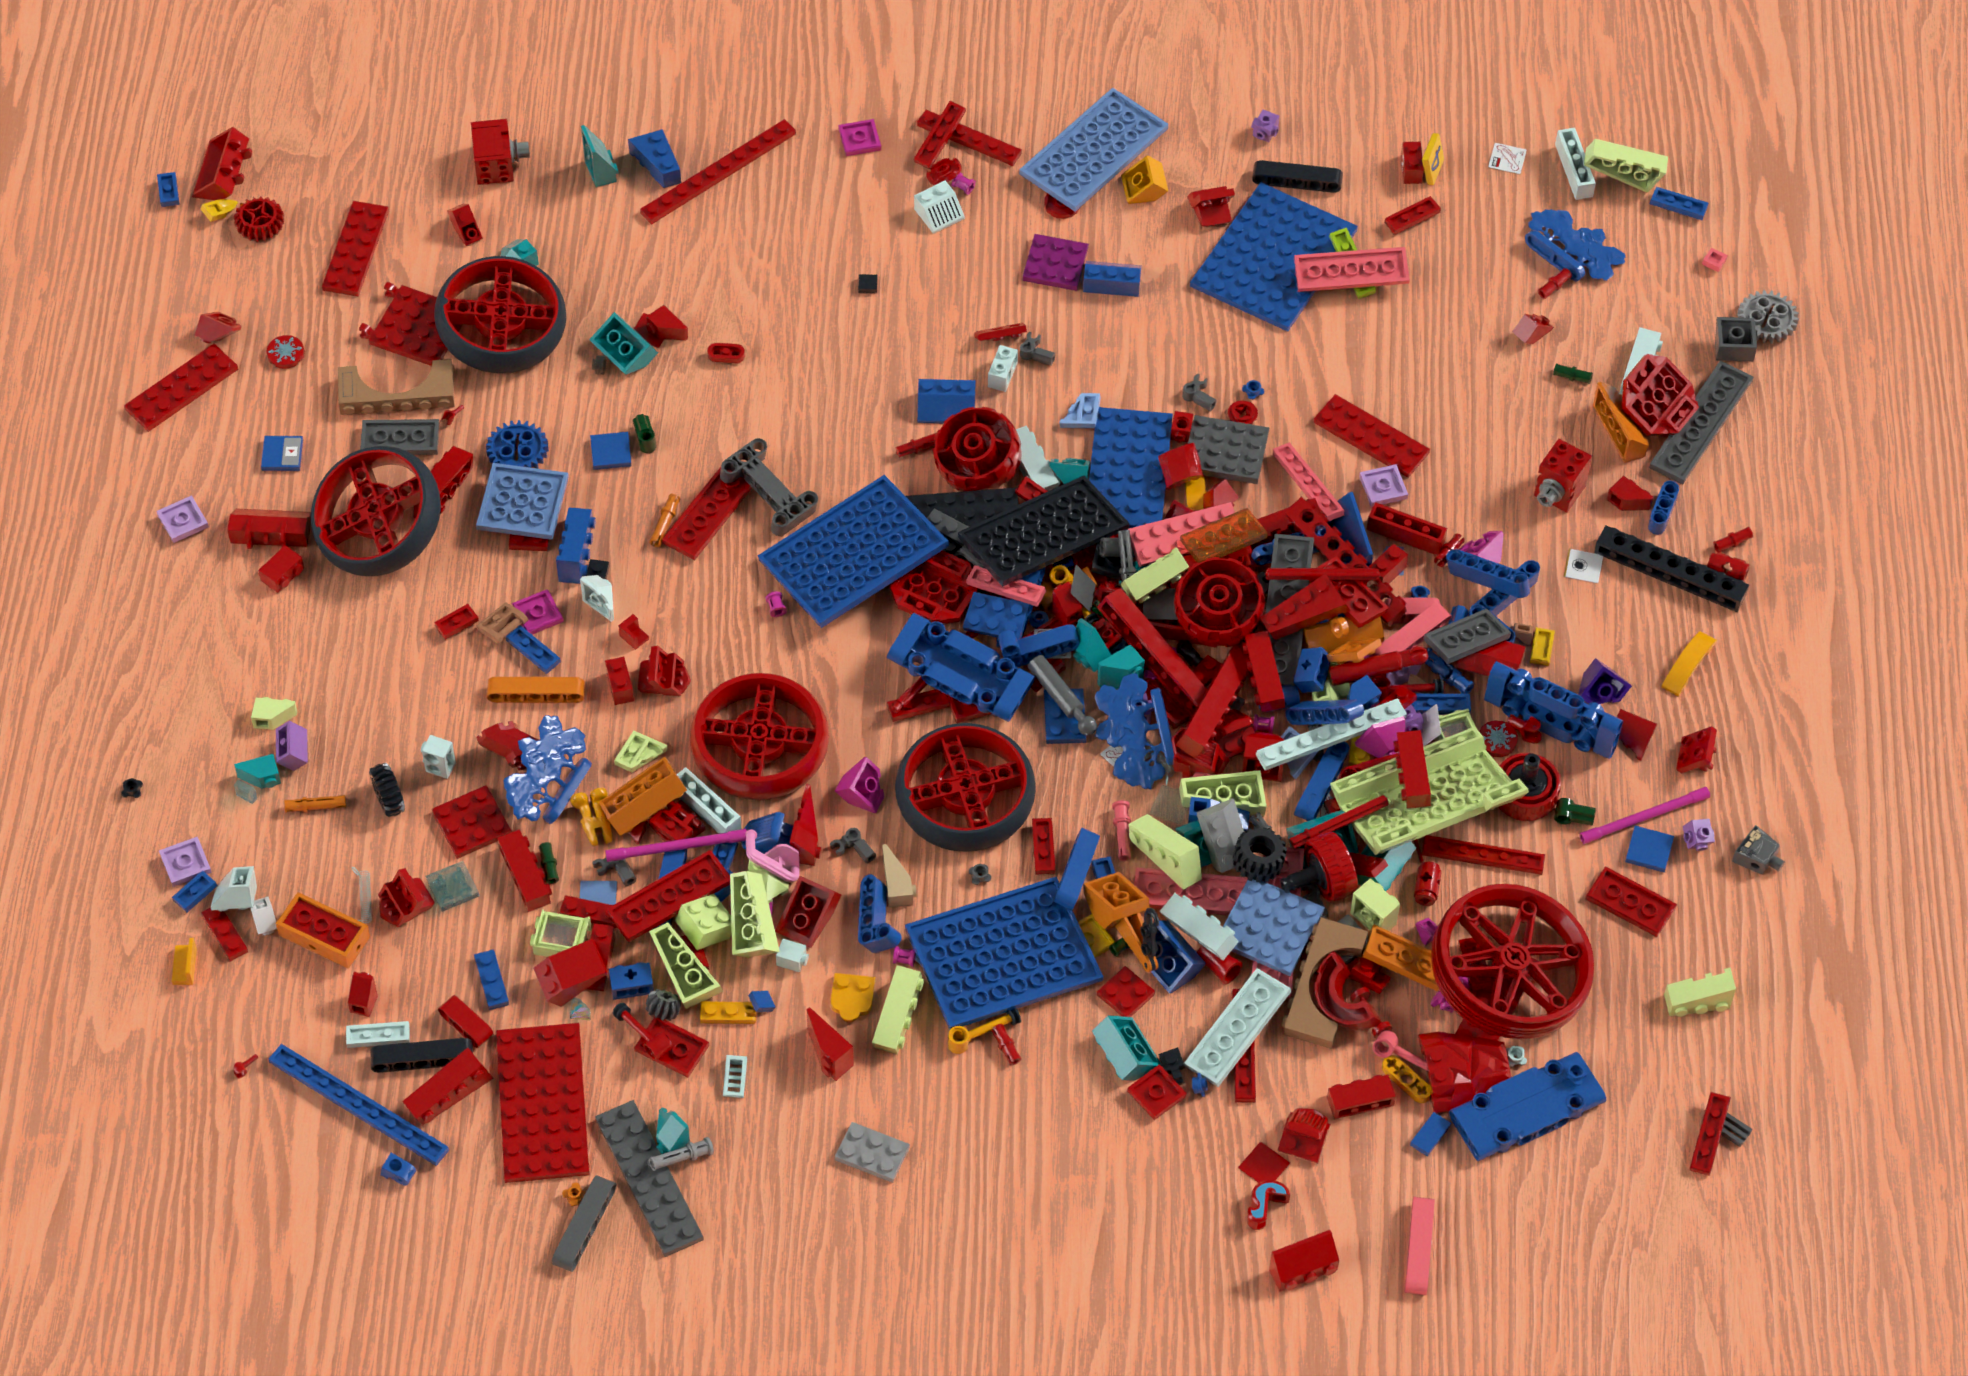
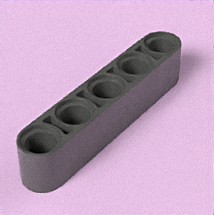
M598 1175L593 1178L553 1255V1265L570 1272L574 1271L615 1193V1182Z

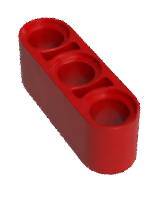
M455 995L451 996L438 1008L440 1015L464 1038L471 1039L473 1046L479 1048L494 1035L491 1027Z

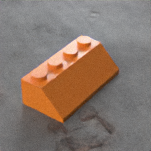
M1598 382L1593 407L1624 463L1645 457L1649 447L1648 441L1645 437L1643 438L1639 426L1622 410V395L1618 393L1615 387Z
M1345 616L1343 618L1348 623L1349 633L1341 638L1335 637L1329 621L1306 627L1303 631L1302 649L1323 647L1329 654L1349 640L1380 638L1381 643H1383L1384 632L1381 618L1379 617L1358 628Z
M663 757L599 801V804L612 826L622 836L624 833H629L640 822L648 820L656 811L664 809L672 800L680 798L687 789L666 757Z

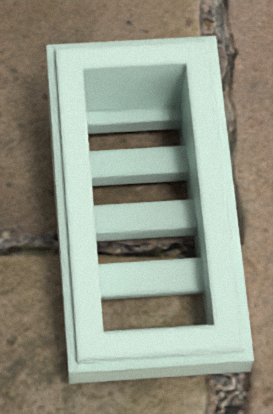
M726 1055L723 1097L744 1098L747 1056ZM730 1064L742 1065V1068H730ZM730 1072L742 1073L741 1076L729 1075ZM729 1080H741V1084L729 1083ZM728 1087L740 1088V1092L728 1091Z

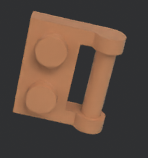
M505 602L476 626L481 633L499 645L503 642V638L519 625H524L528 622V618L523 612Z

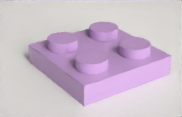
M1396 464L1360 472L1359 477L1371 507L1374 506L1375 502L1383 505L1408 499L1407 490Z
M192 496L156 511L173 543L209 528L205 517Z
M198 837L159 850L173 887L192 880L202 870L206 874L212 873Z

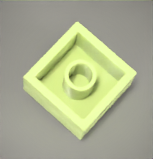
M1369 879L1353 893L1350 914L1369 930L1375 924L1389 931L1397 924L1400 903L1396 897L1384 891L1379 883Z
M715 894L681 905L675 922L696 950L730 939L732 935L731 915Z

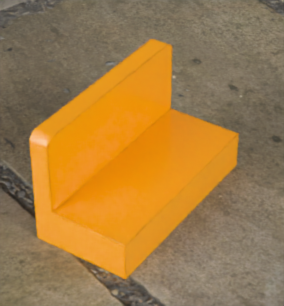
M189 938V945H175L172 985H193L197 955L194 938Z

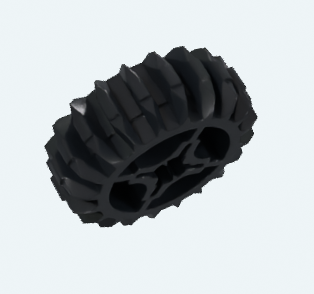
M383 763L370 768V779L385 815L391 817L404 812L403 796L391 767L387 763Z

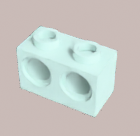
M999 346L988 373L989 388L1006 392L1018 363L1017 349Z
M430 735L428 740L424 741L421 746L425 770L428 773L448 779L456 764L453 744L451 741Z

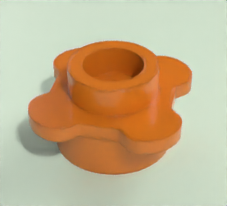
M574 1182L569 1189L563 1190L562 1196L567 1198L571 1206H577L581 1203L586 1191L580 1188L579 1183Z

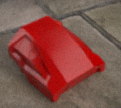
M1195 443L1180 446L1158 456L1167 490L1179 487L1187 481L1190 482V480L1194 481L1204 477Z

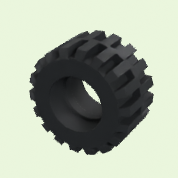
M1254 827V830L1249 828L1246 830V833L1242 832L1237 839L1232 857L1233 865L1236 866L1235 870L1241 872L1240 875L1243 878L1245 876L1248 877L1250 881L1253 879L1260 883L1261 880L1269 882V879H1275L1281 873L1287 852L1285 842L1281 841L1282 837L1275 835V831H1268L1264 827L1263 829ZM1254 853H1261L1266 857H1260L1255 855Z

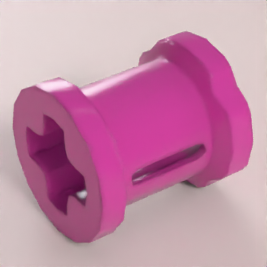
M960 172L952 180L951 185L962 189L965 194L969 195L973 191L976 181L964 177L963 173Z
M778 591L769 593L765 599L770 606V615L772 617H779L786 614L787 609L782 602V593Z
M1255 714L1254 732L1258 730L1273 733L1274 716L1267 718L1258 717V714Z
M896 946L893 954V964L898 962L914 967L916 955L914 949L907 950Z

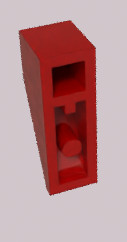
M594 923L590 939L595 941L608 972L615 943L614 926ZM608 974L587 989L604 991Z

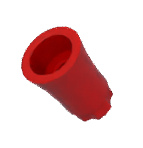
M1203 946L1197 951L1198 955L1205 961V965L1224 985L1232 982L1242 969L1243 963L1229 954L1224 960H1221Z

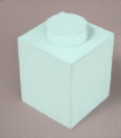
M782 939L779 947L780 952L776 954V966L800 972L802 965L806 966L809 954H806V945Z

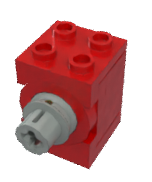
M507 119L471 122L477 185L513 182L512 163L514 161L519 163L521 158H530L529 143H517V139L515 141L510 139Z
M1558 438L1539 466L1538 473L1540 475L1537 478V485L1534 491V496L1537 497L1539 503L1545 507L1553 505L1568 513L1586 487L1592 455Z

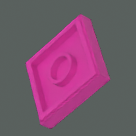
M874 119L838 125L846 157L881 151V143Z
M548 589L512 603L513 607L527 616L528 622L521 625L531 634L564 622Z

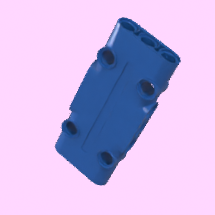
M916 613L910 616L887 654V659L906 668L912 676H921L925 683L964 704L971 705L973 703L979 711L983 713L990 712L1007 722L1011 720L1035 680L1034 675L1015 667L1011 659H1000V655L995 650L959 631L951 630L948 632L942 623H931ZM917 662V663H920L921 665L916 666V665H914L913 663ZM1001 669H1007V670H1009V671H1008V672H1004V671H1002ZM983 699H988L990 702H984Z
M1496 661L1490 671L1484 697L1485 701L1499 708L1503 706L1502 710L1508 717L1511 714L1518 717L1520 714L1523 716L1522 719L1526 721L1533 716L1541 723V728L1538 731L1564 743L1574 741L1575 747L1580 751L1588 752L1593 747V752L1607 759L1612 757L1618 743L1623 720L1604 712L1603 707L1598 703H1585L1580 695L1541 677L1532 678V675L1525 669L1514 670Z
M1574 1052L1559 1060H1549L1540 1069L1533 1067L1489 1088L1486 1094H1476L1473 1100L1449 1110V1116L1477 1161H1481L1496 1152H1507L1510 1146L1515 1143L1523 1145L1564 1126L1570 1119H1578L1584 1111L1605 1103L1606 1095L1578 1052ZM1570 1063L1581 1064L1588 1071L1587 1076L1582 1079V1084L1579 1086L1575 1085L1571 1080L1563 1078V1073L1568 1070ZM1549 1071H1554L1557 1074H1551ZM1480 1104V1105H1483V1106H1485V1107H1484V1108H1480V1107H1478L1477 1105ZM1572 1104L1577 1105L1578 1108H1574V1107H1572L1571 1105H1572ZM1498 1138H1503V1139H1505L1506 1141H1505V1142L1500 1141Z

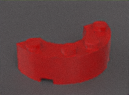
M1334 951L1330 953L1320 965L1317 971V981L1315 982L1316 999L1323 1012L1339 1025L1353 1030L1370 1029L1382 1023L1374 1008L1365 1000L1351 1004L1345 1002L1342 995V987L1351 972L1337 953Z

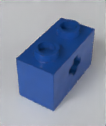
M1323 647L1302 649L1293 683L1302 693L1318 692L1324 689L1330 662H1328L1326 656L1328 653Z
M638 962L634 965H618L614 968H609L613 1000L649 995L651 991H654L650 962Z

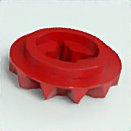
M1236 401L1228 408L1230 421L1253 424L1257 420L1258 410L1249 401ZM1246 410V415L1240 417V414Z

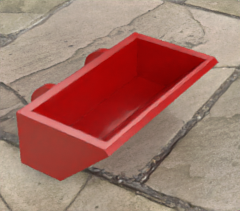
M231 127L210 139L192 198L215 201L232 195L234 186L244 182L245 177L242 173L239 174L242 161L250 159L252 156L251 148H247L250 138L236 128Z
M236 508L230 514L227 532L230 543L247 544V549H252L253 545L307 547L311 528V512Z

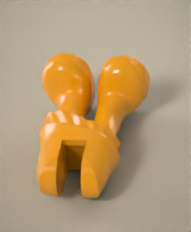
M596 788L590 792V801L596 817H592L586 793L580 792L572 795L570 802L582 814L583 818L580 823L583 824L582 828L586 832L592 847L598 846L596 832L602 831L606 844L612 842L611 823L606 819L605 813L599 804V801L608 796L607 790L605 788Z

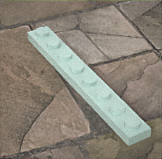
M1397 698L1365 710L1363 716L1349 723L1327 724L1257 750L1256 756L1264 770H1268L1362 735L1373 724L1402 716L1406 718L1407 713Z

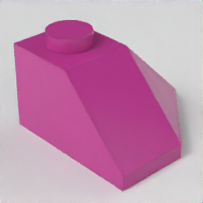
M1489 531L1483 534L1484 538L1476 541L1471 540L1465 543L1459 550L1500 563L1504 534L1502 531Z
M867 757L862 758L842 776L835 792L848 804L876 813L884 799V791L880 789L879 777H881L880 769Z

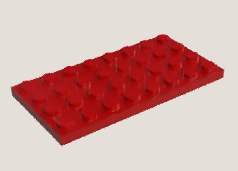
M569 1023L496 1030L505 1183L590 1175L580 1024Z

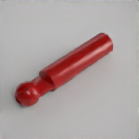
M1415 646L1405 651H1393L1364 658V660L1357 663L1351 661L1331 666L1329 670L1333 686L1357 681L1366 675L1370 678L1399 671L1404 667L1422 665L1428 659V652L1422 646Z

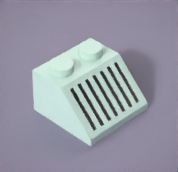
M946 181L914 195V210L933 234L965 219L957 196Z

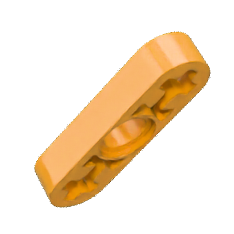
M1390 1055L1383 1059L1382 1071L1385 1075H1389L1390 1079L1416 1102L1426 1103L1429 1101L1431 1087L1397 1056ZM1388 1063H1389L1390 1065L1394 1063V1064H1395V1068H1394V1067L1388 1068ZM1409 1075L1412 1078V1082L1404 1083L1401 1077ZM1418 1090L1421 1091V1092H1422L1423 1090H1425V1091H1426V1092H1425V1095H1424V1094H1420V1095H1419V1094H1418Z

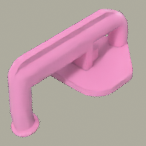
M752 829L747 830L745 833L746 855L750 861L786 882L797 881L799 878V851L787 844H779L763 854L755 849L756 831Z

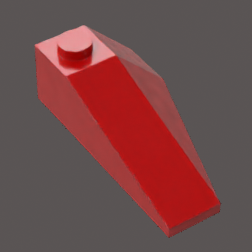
M806 784L801 800V808L798 809V817L794 822L790 846L799 851V864L815 866L816 859L821 857L822 847H819L811 786Z

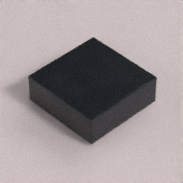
M859 274L858 293H877L878 275Z

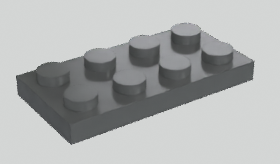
M439 419L362 420L360 449L373 446H389L400 448L413 455H438Z
M1485 609L1425 634L1424 641L1449 664L1509 639L1511 632L1488 609Z

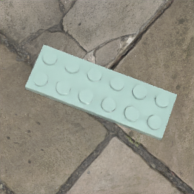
M1256 968L1184 1062L1185 1067L1196 1074L1201 1073L1203 1078L1219 1087L1291 993V989Z

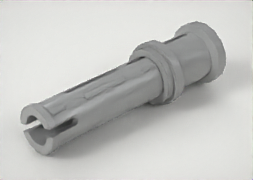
M705 1137L702 1141L696 1143L689 1142L683 1148L650 1157L649 1163L654 1171L687 1159L695 1161L697 1157L713 1155L714 1149L710 1138Z

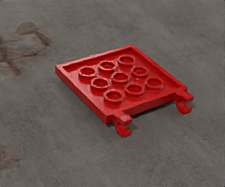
M386 282L384 285V289L387 290L385 296L393 297V300L375 330H372L367 324L362 323L360 325L359 331H362L360 337L369 339V345L432 366L433 360H442L448 349L442 342L435 324L434 309L437 297L401 285L398 289L394 284ZM451 323L458 332L463 325Z

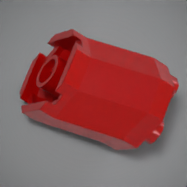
M508 721L509 725L504 726L503 722L497 723L484 729L481 732L482 737L480 735L476 737L480 746L505 758L509 766L512 768L517 767L519 771L527 767L522 764V751L519 749L518 741L527 737L538 741V739L520 731L517 724L513 721Z

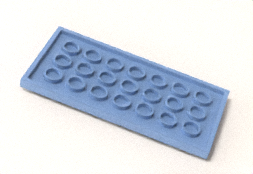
M1112 88L1020 168L1019 174L1076 212L1168 129L1169 124Z

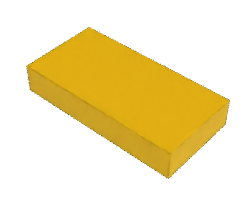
M1535 628L1530 663L1549 666L1555 630Z

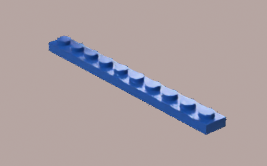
M280 1044L270 1056L269 1063L433 1165L437 1166L448 1153L449 1147L285 1045Z

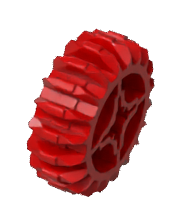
M262 196L259 199L253 197L250 201L246 199L245 203H240V208H236L234 224L243 238L248 237L250 241L255 239L257 242L259 239L265 241L268 237L272 239L273 234L278 235L279 230H282L284 212L281 206L275 200L270 201L269 197L265 199Z

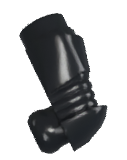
M1181 640L1177 644V653H1180L1190 666L1197 667L1203 660L1200 654L1192 647L1189 640Z

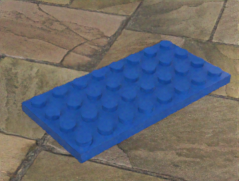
M1099 407L1094 430L1089 481L1130 523L1129 529L1161 521L1163 518L1166 483L1158 456L1169 451L1173 413Z

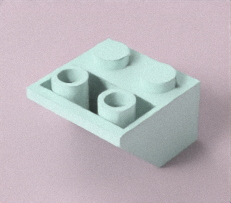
M254 866L234 867L215 888L211 910H245L253 907L257 890Z

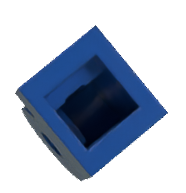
M391 1152L381 1168L380 1175L387 1179H394L399 1184L407 1186L414 1176L416 1168Z

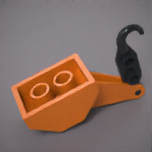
M1120 872L1083 883L1084 896L1094 920L1104 929L1115 926L1146 972L1157 970L1158 962L1155 955L1158 952V946L1155 942V935L1157 934L1156 926H1159V918L1156 911L1149 907V898Z

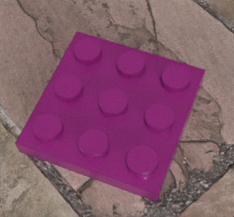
M1034 234L1022 281L1077 291L1089 244Z

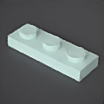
M409 1021L346 1026L347 1048L410 1043Z

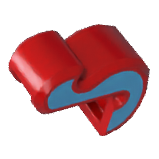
M1273 1180L1262 1181L1255 1185L1251 1194V1206L1247 1211V1224L1254 1230L1263 1229L1266 1226L1268 1201L1289 1203V1189L1283 1183Z

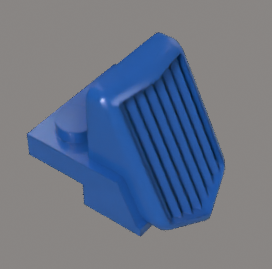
M772 813L747 823L744 829H752L757 833V838L755 839L756 850L765 854L779 844L790 846L793 825L783 822L784 813ZM742 841L741 845L743 849H746V841Z

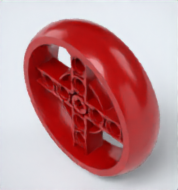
M769 673L741 675L718 685L700 703L690 728L691 752L702 774L714 786L725 793L749 800L774 799L801 788L819 770L829 745L827 718L817 699L799 683L789 678ZM756 697L754 709L745 711L735 721L713 719L730 704ZM776 699L788 702L800 709L811 721L814 729L787 726L784 719L774 712ZM705 744L732 746L737 756L745 761L743 775L730 771L716 762L709 754ZM784 752L806 754L793 767L774 775L763 776L765 764L775 761Z

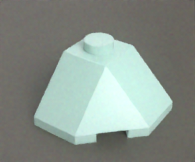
M598 575L583 576L580 579L583 601L612 622L614 620L611 583Z

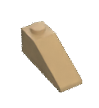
M883 844L882 853L889 907L913 905V897H917L916 885H912L910 875L887 844Z

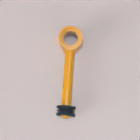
M1059 565L1051 570L1050 579L1056 586L1063 585L1068 581L1072 585L1073 575L1065 566ZM1062 575H1065V578L1059 581V578ZM1081 604L1084 620L1093 626L1095 622L1100 620L1096 613L1091 614Z
M1016 1008L1008 1010L1006 1012L1007 1015L970 1031L962 1026L951 1028L948 1034L949 1050L955 1054L964 1053L968 1049L970 1039L991 1031L994 1026L1008 1023L1014 1026L1021 1023L1020 1013ZM958 1038H959V1039H962L963 1041L958 1042V1041H955L954 1039H958Z

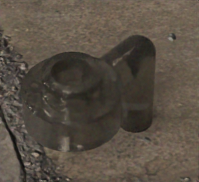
M603 353L601 356L597 355L596 359L592 361V370H595V374H605L606 361L610 359Z

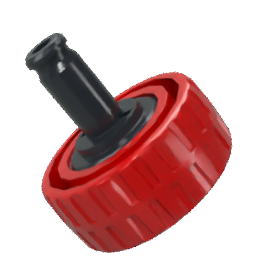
M1519 753L1505 759L1499 766L1512 781L1520 779L1529 792L1522 798L1499 806V809L1507 816L1520 821L1538 820L1552 812L1556 806L1561 788L1560 775L1555 766L1544 757L1533 753Z
M1330 831L1306 841L1304 854L1307 868L1280 879V885L1285 893L1316 882L1320 889V894L1328 902L1344 899L1358 889L1357 874L1351 856L1341 838L1336 833Z

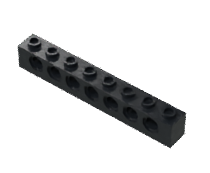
M1605 525L1596 542L1595 554H1599L1737 613L1747 595L1749 584L1742 580H1737L1723 572L1710 569L1706 565L1698 564L1689 558L1674 554L1670 550L1657 547L1650 542H1645L1616 528Z

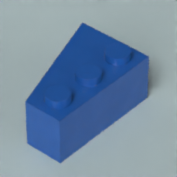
M663 129L628 139L631 156H635L639 160L642 167L645 166L650 171V175L663 188L681 183L680 168Z

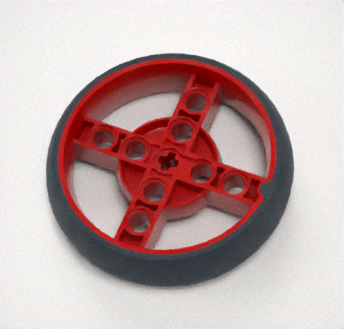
M491 256L469 262L451 274L438 293L434 318L442 342L458 360L470 367L485 372L514 373L537 365L553 352L559 344L566 326V307L558 286L542 269L522 259L507 256ZM494 280V289L483 293L477 300L455 299L461 292L475 284ZM512 282L525 285L536 291L549 306L526 304L519 294L511 291ZM451 323L475 325L482 335L490 338L489 348L470 342L459 334ZM524 329L547 330L541 337L528 345L507 349V340L515 338Z
M373 446L357 450L337 462L326 473L316 490L311 508V526L314 539L323 555L333 565L346 572L359 576H380L395 572L415 560L431 541L440 517L441 501L439 489L428 467L418 457L405 450L389 446ZM385 465H399L408 468L415 477L393 488L383 483H377L373 468ZM353 481L356 492L348 504L347 512L332 519L334 508L340 495ZM420 503L412 527L398 542L395 530L402 521L404 510ZM359 534L365 538L374 539L379 554L362 558L350 557L343 554L336 545Z
M959 723L946 725L930 731L910 747L898 768L895 792L902 816L920 837L944 849L969 852L996 846L1011 837L1023 825L1034 803L1036 783L1028 757L1010 737L988 726ZM963 747L987 750L998 755L1007 763L987 768L979 761L967 759ZM942 751L946 766L940 771L937 780L911 787L912 777L918 767L928 758ZM1020 787V795L1014 807L997 821L989 823L985 808L991 803L994 794ZM943 806L954 814L964 815L968 828L944 825L931 819L922 811Z

